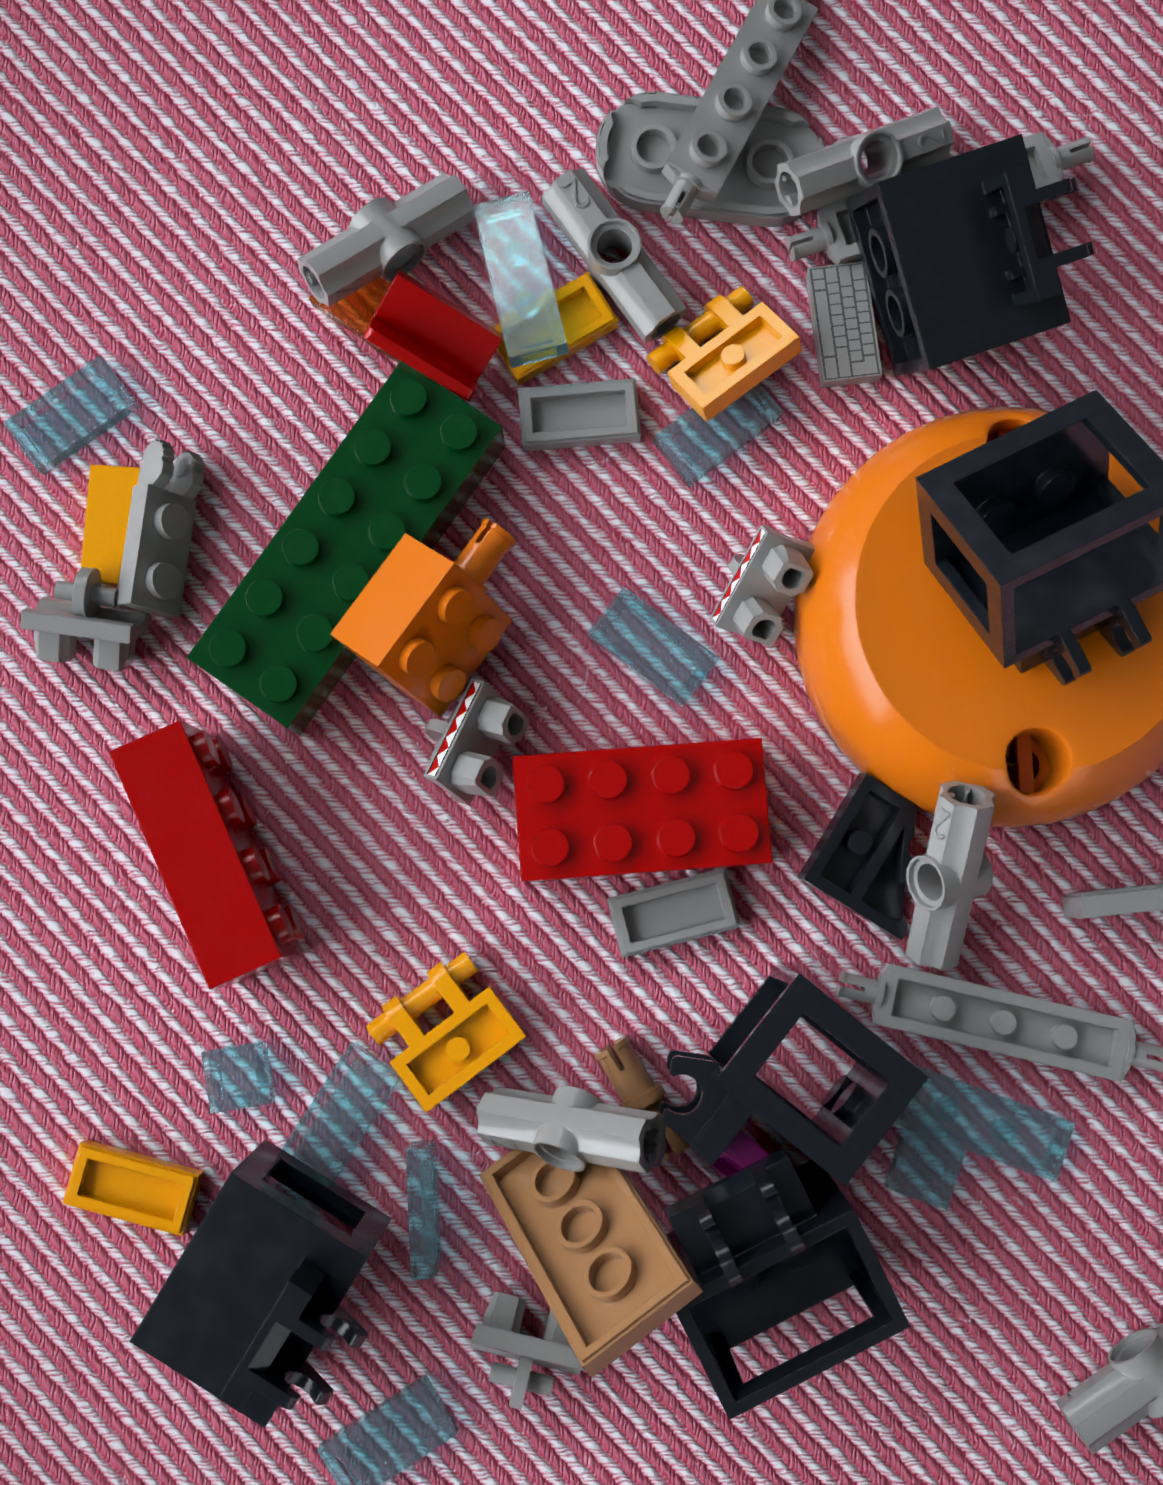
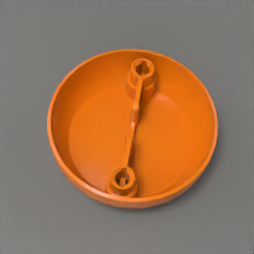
M992 407L967 410L935 419L908 431L875 453L846 480L828 503L809 540L815 549L808 561L814 575L804 593L794 596L793 616L797 662L809 699L820 722L837 747L862 773L870 775L917 805V809L933 815L935 814L941 784L959 781L983 786L996 795L990 827H1026L1052 824L1084 815L1114 801L1150 777L1163 764V591L1136 604V609L1152 637V642L1135 649L1134 652L1124 657H1120L1099 631H1095L1077 640L1091 665L1092 671L1077 678L1076 681L1063 686L1045 663L1022 674L1014 664L1004 669L924 563L915 478L1051 411L1022 407ZM1109 453V480L1124 497L1127 498L1144 490L1116 458ZM1160 517L1148 522L1158 534ZM1013 748L1016 762V787L1015 783L1009 778L1006 764V754Z

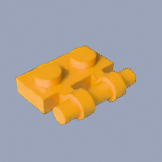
M739 286L725 298L722 295H717L703 306L704 313L683 329L675 326L661 337L663 344L646 355L648 363L658 375L677 363L675 367L667 372L671 386L706 422L802 352L800 337L763 302L745 315H742L754 305L751 295L743 286ZM717 332H719L718 335H716L714 338H712L710 341H708L706 344H704L702 347H700V345H701L702 343H704L706 340H708V339H709L710 337H712L714 334H716Z
M465 951L447 965L440 961L427 971L429 977L427 980L403 998L395 995L382 1005L384 1012L366 1025L369 1034L379 1045H382L397 1032L409 1047L389 1063L426 1113L527 1036L491 985L470 1000L461 984L477 973L479 969ZM444 998L454 1013L426 1033L419 1024L417 1017Z

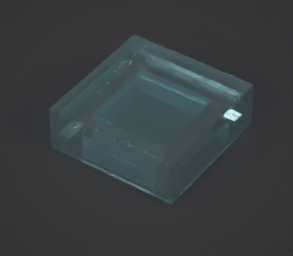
M266 1040L201 1052L210 1114L264 1105L276 1101Z
M903 1126L884 1186L895 1192L947 1210L966 1150L960 1146Z

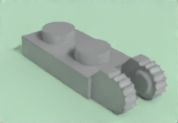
M155 439L143 451V463L140 465L138 485L133 486L116 601L119 605L165 618L180 617L197 502L193 499L203 487L205 463H203L204 458L200 457L201 455L186 450L184 453L181 452L180 456H177L176 461L173 462L175 460L174 447L168 442ZM170 481L169 490H164L165 486Z

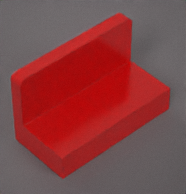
M399 269L373 314L364 338L463 399L471 401L477 391L478 379L501 343L503 333Z

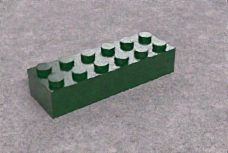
M400 361L186 658L286 728L301 735L357 657L331 636L330 633L405 533L429 548L434 549L505 449L502 426L434 380Z

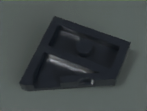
M859 773L797 878L893 938L902 940L907 929V921L902 920L904 889L905 883H907V867L910 860H912L909 853V844L911 838L915 835L917 805L870 775Z

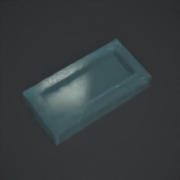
M99 355L3 422V424L36 470L44 475L136 411L140 406L104 357Z
M759 383L708 422L693 408L689 409L653 437V444L687 487L690 488L781 419L784 412L763 385Z
M624 586L587 633L589 639L681 708L685 706L720 659Z
M434 1140L412 1141L406 1149L411 1280L434 1279L442 1263L437 1145L434 1143Z
M425 1373L321 1442L317 1452L338 1485H382L457 1435L459 1427Z

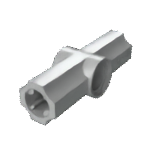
M934 107L862 134L842 137L832 145L777 165V177L774 180L779 202L787 208L790 216H798L862 192L876 182L948 159L951 145L954 143L950 121L942 116L938 107ZM863 151L865 152L867 157L866 172H864L861 163V156Z
M583 167L578 170L570 169L555 179L550 188L542 195V204L587 264L588 272L597 287L609 294L644 343L657 340L665 335L686 315L687 308L641 247V237L637 229L629 221L619 217ZM618 248L623 250L628 255V258L620 263H609L604 261L599 255L606 249Z
M444 172L393 203L386 197L368 202L353 216L347 230L298 258L299 271L304 277L309 291L320 304L324 303L330 307L380 276L391 281L395 278L399 269L408 274L421 262L427 248L474 221L475 208L469 199L467 189L455 174L449 176Z
M959 781L941 784L927 851L925 854L915 856L910 860L907 867L906 880L908 890L916 903L905 955L918 966L934 967L941 971L958 966L973 899L983 897L992 886V867L984 850L995 807L994 800L996 795L983 786Z
M572 1086L557 1087L553 1096L497 1087L491 1093H484L476 1110L478 1115L477 1134L486 1144L533 1152L548 1164L571 1172L584 1171L586 1163L648 1174L651 1168L655 1166L660 1167L667 1148L665 1141L666 1124L659 1113L608 1105L590 1092Z
M1163 1325L1156 1330L1152 1328L1140 1329L1124 1337L1109 1352V1363L1055 1401L1070 1426L1092 1454H1095L1146 1416L1150 1418L1163 1417Z

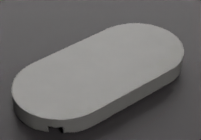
M656 91L638 93L625 99L624 105L619 106L614 112L612 109L603 119L596 137V167L603 185L615 199L630 208L660 214L661 206L664 205L674 187L661 171L702 97ZM766 105L715 200L709 202L695 198L685 217L758 227H778L798 220L806 213L790 216L787 208L779 202L774 180L777 177V165L826 147L820 136L818 139L815 132L809 128L810 123L800 114L785 108ZM677 202V203L675 204V206H674L673 210L671 211L670 215H674V214H675L676 210L678 209V207H679V205H680L679 202Z

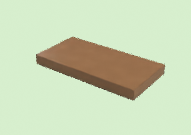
M512 1149L479 1175L582 1368L592 1377L703 1292L626 1170L586 1163L584 1171L571 1172L548 1164L533 1152Z

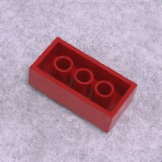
M179 720L109 751L209 990L239 983L303 954L298 941L305 938L304 928L294 907L291 904L285 907L282 905L274 884L281 882L278 867L267 848L260 851L250 830V828L257 825V820L245 794L240 792L235 795L226 774L233 770V764L222 740L218 736L211 739L210 734L205 730H200Z
M762 738L512 756L521 882L773 863Z

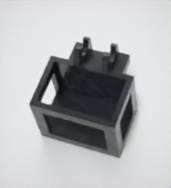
M1022 134L876 182L845 201L895 376L931 370L1071 322L1057 267L1096 254L1094 244L1091 241L1053 254L1040 204L1079 191V185L1075 177L1036 189Z
M1097 390L915 478L924 563L1004 669L1014 664L1022 674L1045 663L1061 685L1065 686L1092 671L1091 665L1077 640L1095 631H1099L1120 657H1124L1134 652L1135 649L1152 642V637L1136 609V604L1163 591V460ZM1109 453L1116 458L1144 490L1127 498L1124 497L1109 480ZM1160 517L1159 534L1148 523Z
M775 966L707 1054L674 1049L668 1052L666 1067L670 1070L671 1076L688 1075L696 1081V1092L693 1098L683 1105H672L663 1100L659 1105V1110L664 1123L687 1141L693 1150L712 1165H714L749 1118L755 1113L826 1172L846 1186L929 1077L800 973ZM800 1017L856 1061L848 1074L840 1077L830 1088L822 1101L823 1106L812 1120L755 1075Z
M265 1139L230 1173L130 1342L264 1428L279 1405L291 1410L299 1400L300 1394L290 1387L291 1384L307 1392L316 1405L326 1404L334 1390L306 1362V1359L314 1346L323 1351H328L336 1337L326 1327L339 1333L350 1347L362 1346L368 1336V1332L340 1306V1303L392 1218ZM271 1177L354 1229L352 1234L348 1235L270 1186L268 1182Z
M784 1148L665 1208L668 1219L674 1229L667 1233V1236L703 1291L676 1312L729 1420L911 1327L853 1207L829 1173L813 1160L794 1168ZM854 1285L873 1317L745 1383L743 1382L731 1348Z

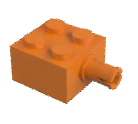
M484 518L480 528L453 562L405 533L330 635L396 688L441 718L451 703L463 692L468 680L488 653L496 647L502 634L513 621L486 594L488 589L484 584L517 541L498 524Z

